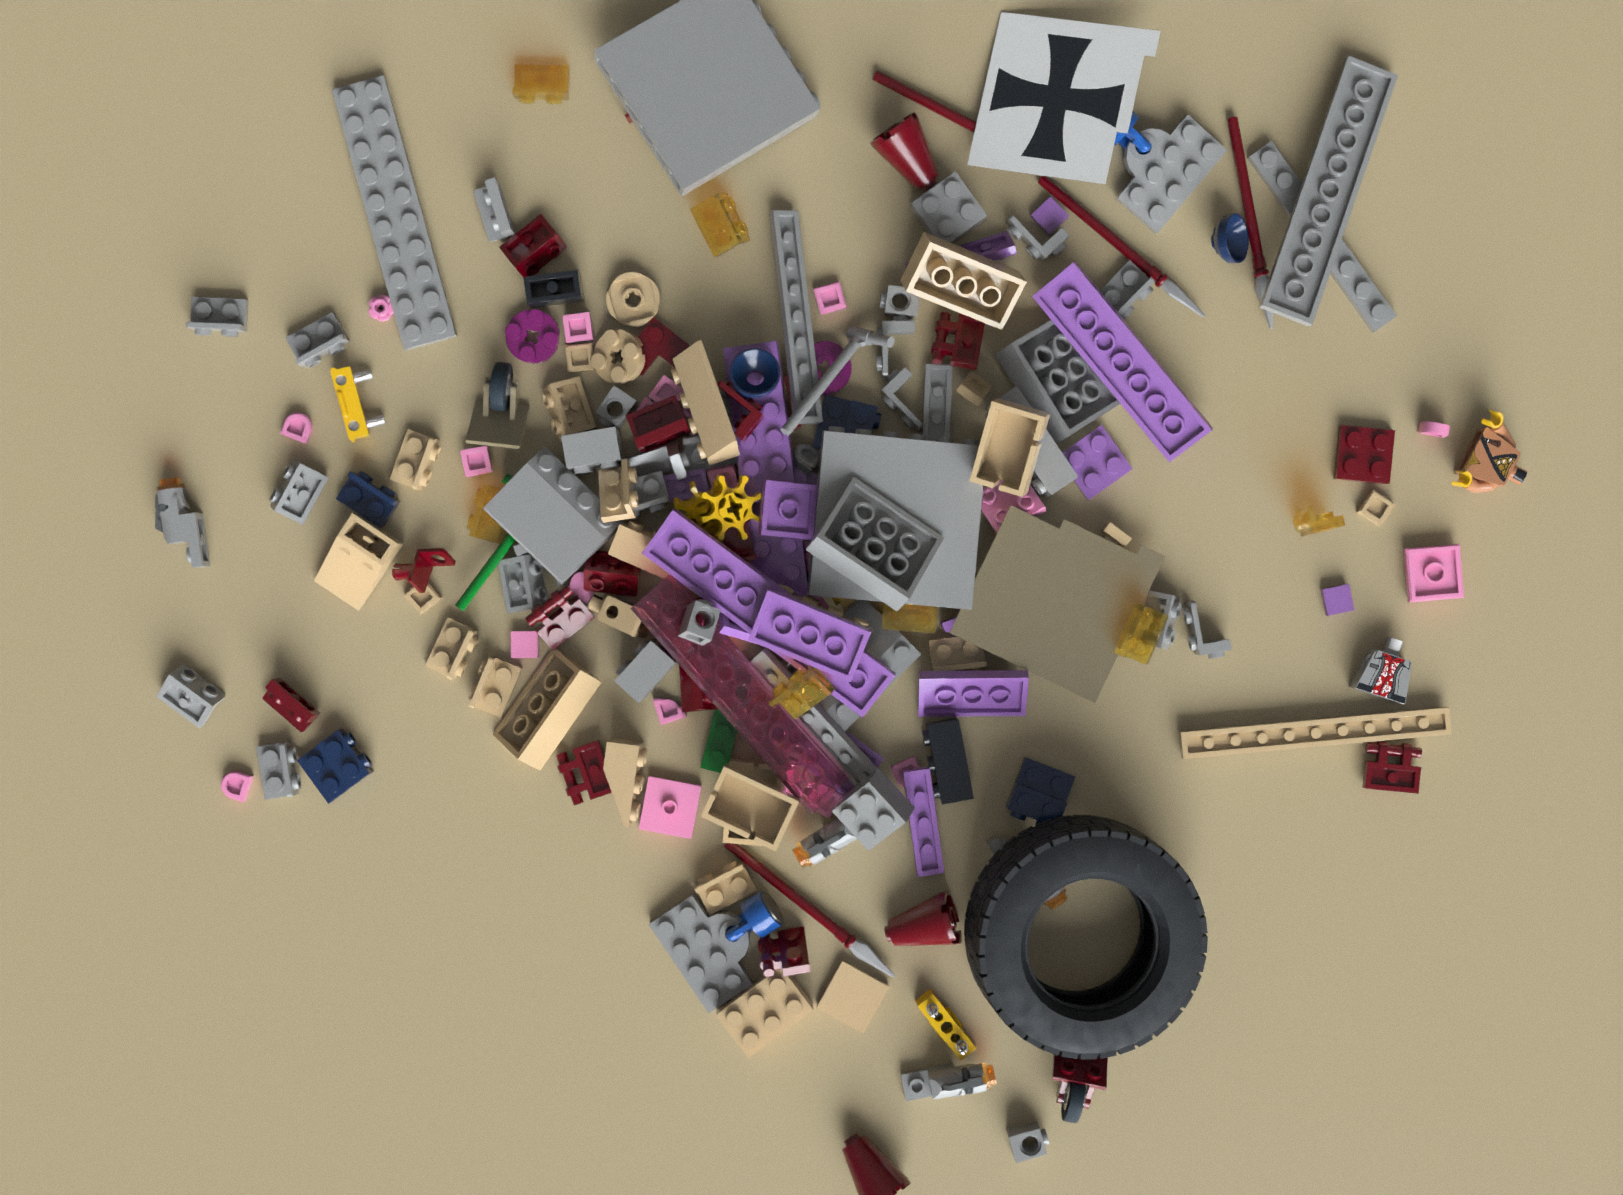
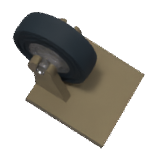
M496 362L491 377H485L483 399H476L466 436V443L520 449L530 405L519 403V381L513 380L512 365L506 362Z

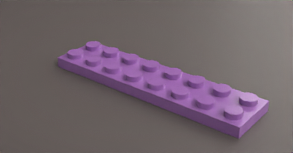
M1076 261L1071 263L1032 296L1169 463L1212 431L1213 427Z

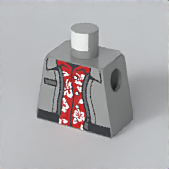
M1387 637L1383 651L1369 649L1349 687L1396 703L1405 704L1412 663L1410 660L1399 657L1403 641Z

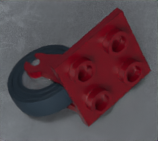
M1053 1054L1052 1080L1059 1081L1056 1103L1062 1104L1061 1116L1063 1121L1077 1123L1082 1109H1089L1094 1089L1106 1090L1108 1057L1102 1059L1098 1056L1097 1059H1074Z

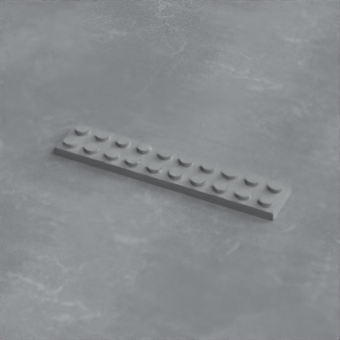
M1349 55L1345 58L1259 308L1308 327L1313 325L1398 77L1397 74Z
M382 75L332 89L404 350L407 351L458 337L386 77Z

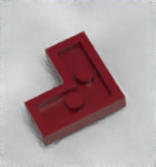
M654 317L638 336L643 344L641 346L642 354L645 355V364L640 375L644 376L658 356L675 368L673 358L690 347L688 343Z

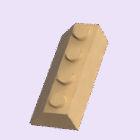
M702 340L697 341L673 358L675 368L670 370L675 384L681 383L684 392L680 393L679 396L683 408H690L692 417L688 418L692 434L698 433L701 442L696 444L701 459L707 458L710 466L739 456L740 452Z
M557 648L551 650L492 735L518 760L541 770L602 682L590 671Z

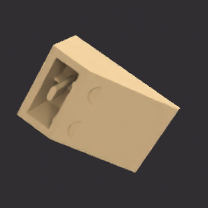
M352 513L337 535L314 581L360 611L404 543L360 514Z
M612 737L606 744L603 770L624 827H629L633 821H636L640 813L641 802H637L636 798L637 794H640V791L643 789L644 775H640V767L646 764L648 749L643 748V741Z

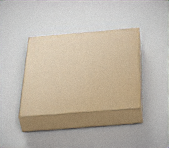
M842 959L816 1008L864 1034L889 989V985Z

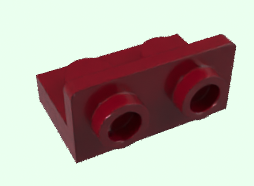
M539 214L499 248L522 277H527L538 273L543 266L559 256L567 248V245L543 215Z
M597 550L586 561L583 589L585 591L636 597L641 568L613 557L606 551Z
M281 678L272 679L265 687L268 691L263 696V700L300 732H305L319 716L320 712Z

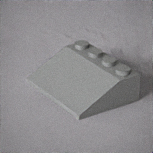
M1052 320L1012 342L995 354L1013 385L1019 388L1033 409L1050 413L1046 429L1056 444L1120 404Z
M546 447L530 459L483 508L561 584L617 532L619 524L623 522L618 520L603 523L600 512V499Z
M853 477L815 533L806 551L895 611H898L910 599L944 537Z
M859 600L844 615L851 619L854 617L864 619L869 622L868 626L873 628L865 650L896 672L895 677L885 690L921 655L867 600ZM793 666L789 670L792 676L844 731L858 719L860 715Z

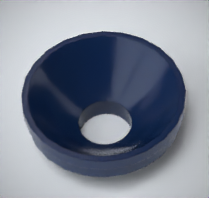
M1236 213L1225 215L1214 228L1213 235L1211 236V244L1216 254H1219L1227 263L1243 262L1248 252L1249 236L1247 226L1241 215Z
M759 348L744 350L734 358L730 367V378L733 386L740 394L746 397L760 398L770 394L776 388L780 378V366L770 352ZM757 372L764 379L761 384L752 385L747 381V377L749 374Z

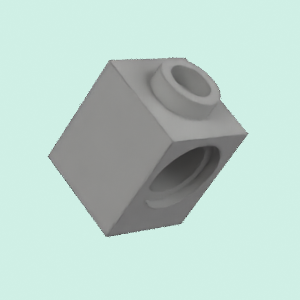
M888 285L887 292L882 291L880 308H885L884 315L908 316L909 319H916L920 297L906 292L904 287ZM897 295H901L907 300V305L904 308L898 309L893 306L892 299Z
M614 385L596 410V413L601 416L598 421L608 428L616 426L621 429L627 420L626 415L633 412L638 402ZM615 402L621 403L623 407L622 413L617 417L610 416L609 407Z
M699 599L690 603L686 607L678 636L702 646L712 641L721 610L713 607V603L707 600ZM696 615H700L703 618L704 626H700L697 623Z
M1037 1121L1006 1130L1016 1163L1047 1154L1045 1145H1049L1048 1136L1045 1128H1039ZM1028 1136L1036 1138L1032 1146H1024L1022 1144L1023 1140Z

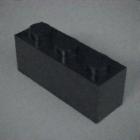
M956 717L925 723L927 730H922L925 746L930 745L932 755L927 757L930 773L935 772L937 781L932 783L934 798H940L942 805L974 799L959 719Z

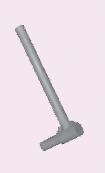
M850 327L846 333L849 343L782 426L781 432L787 436L792 433L859 347L876 344L891 348L894 345V338L876 334L872 330Z

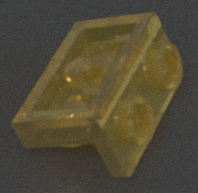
M515 64L512 94L515 99H519L520 103L532 104L535 103V100H546V103L561 104L562 100H569V65Z
M716 193L690 209L714 257H719L739 244H745L750 241L748 228L740 220L736 212V204L727 193Z
M483 484L482 489L478 488L474 503L478 504L475 515H470L467 529L470 530L469 536L500 544L508 532L483 509L501 488Z
M1312 505L1296 510V516H1293L1295 530L1300 532L1301 537L1345 526L1343 515L1334 517V513L1329 512L1315 517Z
M883 602L881 627L887 630L933 634L936 632L938 607L904 604L898 611H895Z
M1135 603L1114 653L1147 665L1168 620V615L1146 605Z
M812 666L805 670L799 668L792 674L787 684L782 681L772 690L771 693L774 696L768 704L773 707L780 703L796 720L829 696L835 687L817 668Z

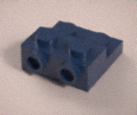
M826 394L822 407L823 422L818 424L812 447L820 449L821 434L823 431H828L829 426L845 428V433L854 434L856 429L878 430L882 414L877 413V406Z
M343 728L335 731L297 760L328 804L374 772L371 768L373 764L370 758L364 752L360 753L355 746L357 741L348 730L345 732Z
M1024 757L1005 807L1011 810L1010 816L1025 821L1026 817H1030L1036 820L1035 824L1061 817L1067 806L1066 801L1076 776Z

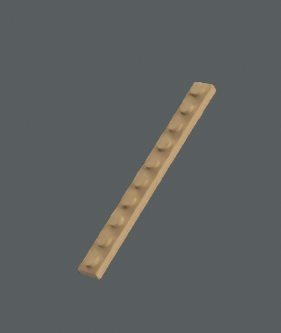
M1438 707L1179 731L1181 758L1190 759L1452 734L1450 708Z

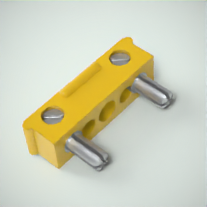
M350 366L340 369L331 368L330 373L348 438L352 443H355L356 439L370 436L368 428L385 424V420H382L385 419L383 415L365 419L355 384L372 379L373 375L371 370L353 374Z
M931 988L915 1000L917 1007L928 1019L929 1024L940 1038L947 1043L960 1061L977 1049L975 1043L963 1030V1024L949 1007L944 1006ZM938 1012L942 1014L940 1017H935V1014L938 1015ZM944 1022L951 1023V1027L948 1029H943L941 1025ZM952 1034H958V1037L951 1038Z

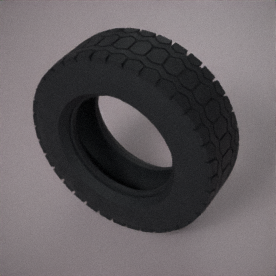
M1067 815L1056 817L1054 820L1048 819L1035 824V827H1028L1018 833L1017 837L1013 836L1002 845L1003 848L1001 850L998 849L989 859V864L984 866L978 876V882L976 881L970 894L971 899L968 900L964 924L966 954L972 975L982 994L1002 1021L1019 1037L1037 1048L1055 1055L1059 1054L1061 1057L1074 1059H1097V1056L1102 1059L1117 1056L1116 1052L1121 1055L1134 1050L1135 1045L1141 1047L1153 1040V1034L1157 1037L1169 1027L1167 1023L1170 1022L1172 1024L1183 1012L1180 1008H1186L1194 995L1191 991H1196L1201 979L1199 972H1203L1206 961L1204 953H1207L1208 936L1206 935L1208 933L1201 899L1190 877L1177 860L1156 842L1135 828L1110 818L1094 815ZM1086 879L1110 880L1127 887L1139 911L1140 933L1132 957L1116 976L1102 985L1081 991L1057 989L1035 977L1029 962L1028 936L1035 915L1051 895L1068 884Z

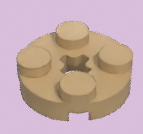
M628 272L621 274L613 281L606 295V304L612 317L621 325L640 327L648 324L653 317L658 315L661 297L656 284L651 279L638 272ZM633 292L636 296H641V300L638 301V306L633 307L632 304H626V300L630 298V293Z
M607 330L596 343L591 358V365L596 369L599 376L609 383L623 384L627 381H633L640 375L645 364V355L642 354L641 348L643 344L632 332ZM621 350L623 361L616 362L615 354Z

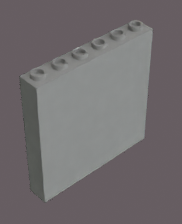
M681 0L594 51L593 59L681 197L816 118L821 109L817 95L813 91L810 92L805 85L806 80L803 73L799 69H795L791 63L789 51L785 46L779 44L773 26L765 22L761 16L762 10L755 0Z
M829 426V430L823 431L821 434L814 535L850 480L855 477L944 537L913 594L905 604L972 610L983 485L969 480L980 441L964 439L963 444L953 443V438L937 437L936 441H926L925 435L910 434V438L906 439L899 438V433L883 432V436L872 435V430L856 429L854 434L845 433V428ZM811 554L807 595L882 602Z

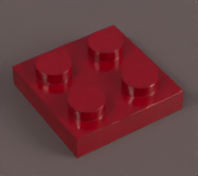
M1340 425L1334 479L1390 484L1395 430Z

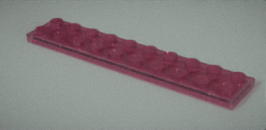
M668 574L630 609L789 791L799 798V802L810 814L815 813L850 776L727 635L719 633L718 624L716 625L712 641L703 646L678 636L686 607L696 599L680 581ZM696 615L697 623L700 626H704L703 618L700 615Z

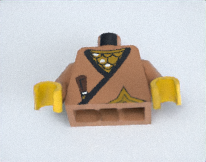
M1489 409L1491 413L1490 420L1485 418L1481 420L1482 424L1489 426V428L1477 429L1460 464L1455 470L1454 474L1459 476L1457 482H1451L1453 486L1462 487L1471 493L1491 492L1495 488L1503 487L1507 480L1520 485L1527 475L1526 470L1516 466L1521 453L1516 449V443L1503 423L1502 413Z

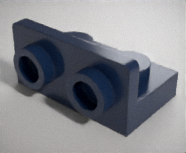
M361 470L358 473L350 471L347 475L349 479L336 499L379 528H383L400 503L399 500L394 498L396 493L384 485L381 488L371 483L374 478Z

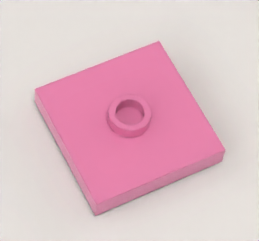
M1460 544L1403 549L1408 602L1464 598Z
M649 775L639 829L692 839L702 785Z

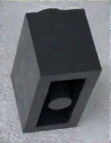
M578 270L523 277L527 305L531 308L585 301L582 278Z

